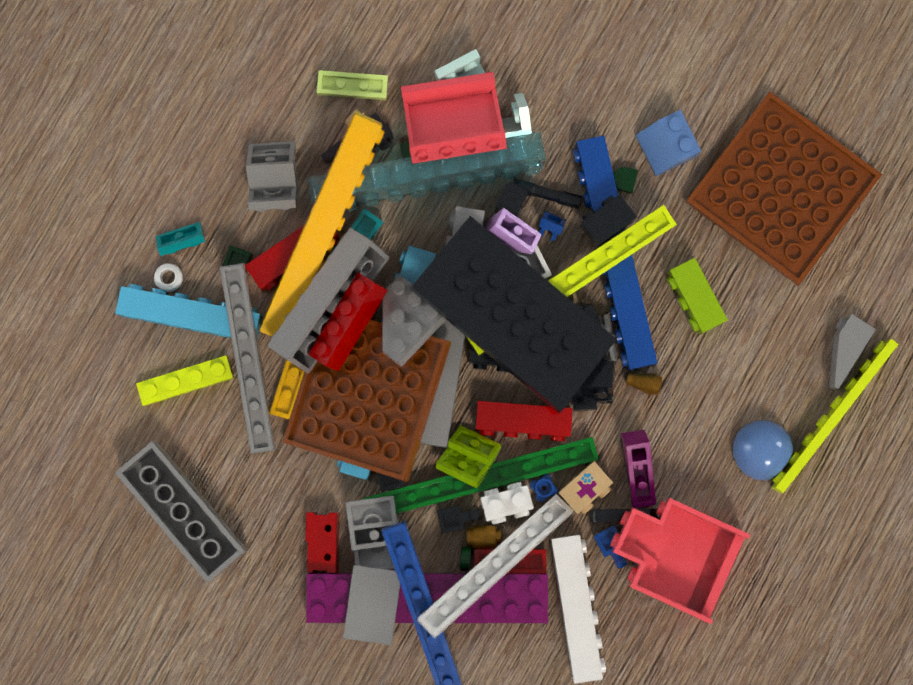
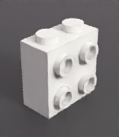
M521 482L507 485V490L499 492L498 488L484 491V496L480 497L486 521L491 520L492 525L505 522V516L514 514L515 518L530 515L529 510L534 509L528 485L522 486Z

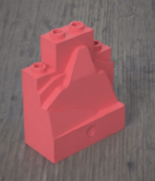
M667 498L666 502L661 501L656 512L659 515L658 519L635 508L625 511L620 521V524L623 525L620 534L615 533L610 546L613 547V553L638 564L636 568L632 567L627 580L630 583L628 586L712 624L713 619L710 616L744 539H749L750 534L671 498Z

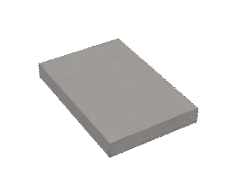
M360 565L353 566L344 639L392 645L400 582L395 570Z

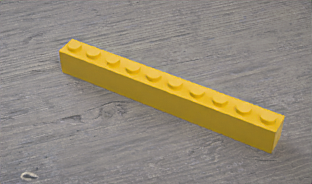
M355 111L261 322L260 332L273 336L279 330L288 313L293 310L300 296L312 283L313 277L326 263L323 260L326 251L331 252L336 241L333 239V235L336 230L340 231L344 224L345 218L342 215L345 209L350 210L354 202L355 196H352L355 187L360 188L365 175L362 174L364 166H370L375 154L371 152L375 143L379 144L385 131L381 130V122Z

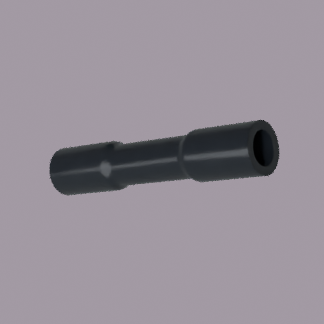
M514 178L513 181L514 185L527 190V196L550 200L575 209L579 208L581 195L557 191Z

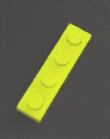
M226 355L136 383L142 406H147L234 379L228 356Z

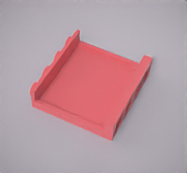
M493 72L401 86L412 164L507 149Z

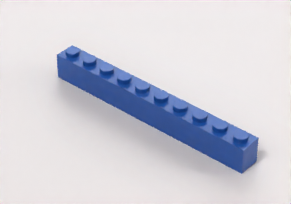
M604 136L577 141L576 149H572L575 163L579 162L581 170L578 171L579 183L585 187L586 194H583L584 205L586 208L589 207L590 211L593 209L595 212L603 207L601 203L611 195L614 198L618 196ZM624 228L622 231H620L619 233H617L615 236H617L618 234H620L621 232H623L624 230H626V228ZM630 255L601 274L605 275L607 284H604L606 298H610L612 307H609L611 320H615L617 330H614L617 344L621 343L623 352L620 353L621 364L623 367L626 366L627 371L657 364L633 256Z

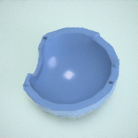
M757 420L746 424L737 433L733 442V456L737 466L746 476L755 480L769 481L775 478L785 467L793 453L794 446L790 435L781 426L771 421Z

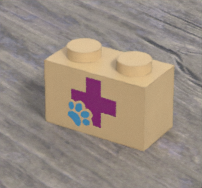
M593 461L557 493L575 514L582 512L584 515L594 506L592 503L594 499L598 496L602 499L612 490L609 486L613 482L597 463Z

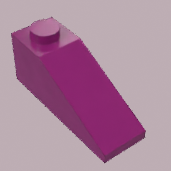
M645 430L621 433L632 507L640 508L656 505L650 441Z

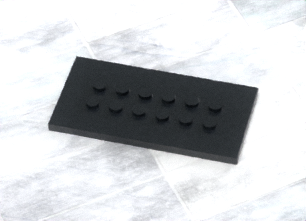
M471 216L410 288L411 291L558 413L565 408L617 340Z

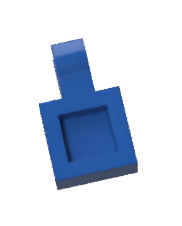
M615 525L593 536L604 558L611 554L614 563L620 569L628 564L624 557L612 552L613 547L610 544L615 533H618Z

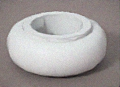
M165 263L156 269L154 281L160 290L172 292L181 286L183 274L177 265ZM167 271H172L175 274V279L171 284H165L162 280L163 274Z

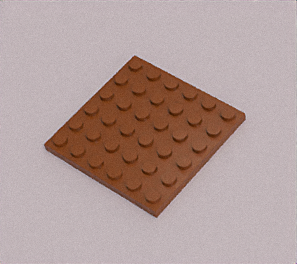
M769 91L686 200V203L798 286L882 174Z
M370 320L339 371L326 367L317 361L309 374L304 372L282 442L408 482L452 342L430 336L401 367L385 355L382 350L383 323Z

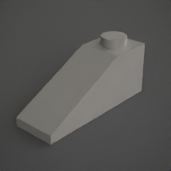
M853 314L845 318L841 317L835 326L837 332L833 338L829 388L831 390L839 389L876 330Z

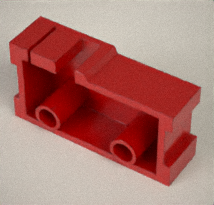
M306 512L305 541L308 542L307 573H313L316 570H327V573H337L339 567L340 513L331 512L328 515H317L318 512ZM329 525L332 527L331 531L328 530Z

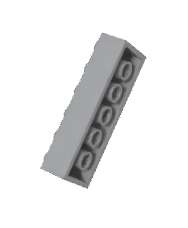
M349 228L341 237L335 250L327 257L326 263L321 270L313 277L312 283L307 290L300 296L293 310L288 313L284 323L274 333L268 347L309 374L317 360L308 355L357 272L374 281L390 257L371 240Z
M150 442L115 472L207 583L212 582L248 551L158 442Z

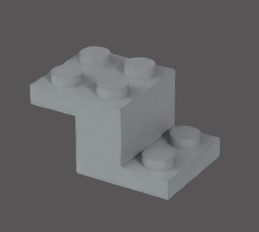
M295 141L249 144L246 161L249 185V211L264 212L269 209L289 210L296 208L298 179L295 163Z
M394 496L346 502L351 549L354 550L355 565L381 569L394 568L382 534V528L399 523Z

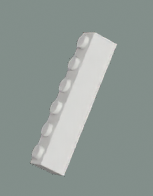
M579 534L550 538L572 680L574 684L602 680V673L606 672L604 658L599 657L598 649L602 648L600 634L595 632L598 616L597 611L592 610L591 601H594L595 598L593 587H588L587 577H591L589 562L584 563L583 553H587L585 539H581Z

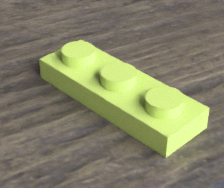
M322 70L318 72L317 95L387 100V75Z

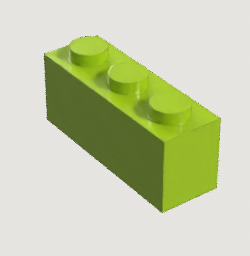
M695 258L671 269L667 273V283L672 291L676 290L679 296L677 299L682 311H687L690 317L688 322L694 332L697 331L701 335L728 321Z

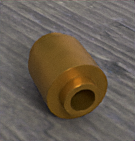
M473 525V528H467L468 547H474V549L497 548V544H501V530H497L496 525Z

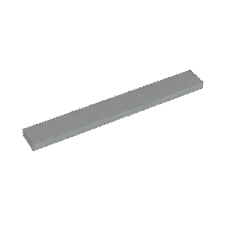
M245 263L221 266L220 273L250 452L253 454L274 451L275 444Z

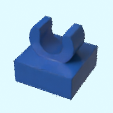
M545 211L539 227H541L539 231L542 234L541 237L548 230L552 232L551 241H554L557 235H561L567 219Z

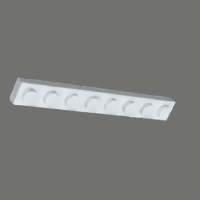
M557 494L553 496L418 617V622L436 638L572 514L573 510Z

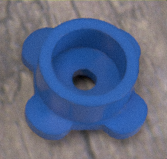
M544 474L541 479L533 480L530 483V488L535 491L536 499L539 502H544L550 495L555 496L558 492L557 487L553 486L551 482V476L548 474Z

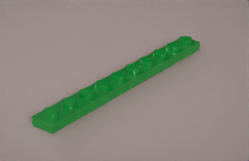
M593 437L493 463L478 488L447 475L365 497L363 500L394 496L396 514L599 459Z

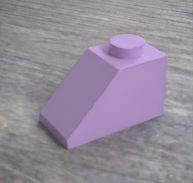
M505 208L490 217L485 227L510 250L526 254L534 252L542 235Z

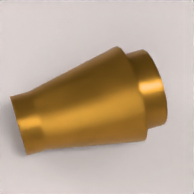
M630 371L626 385L632 386L650 396L652 394L658 395L663 377L657 376V373Z

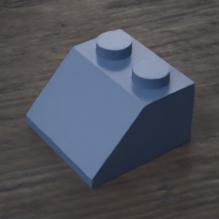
M681 110L658 120L635 135L655 176H659L697 158L701 153V149Z

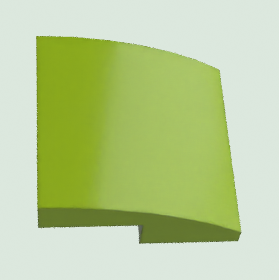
M460 425L449 439L447 449L436 462V469L478 488L501 449V444Z

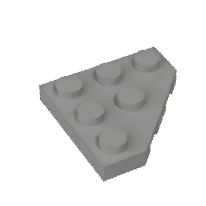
M398 275L386 288L388 291L383 298L382 350L385 355L402 367L446 319L410 290L413 284Z

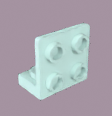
M475 49L435 70L436 81L485 73L480 64V55Z
M523 93L514 94L515 102H511V110L514 117L502 119L506 138L520 139L526 137V134H532L529 109Z

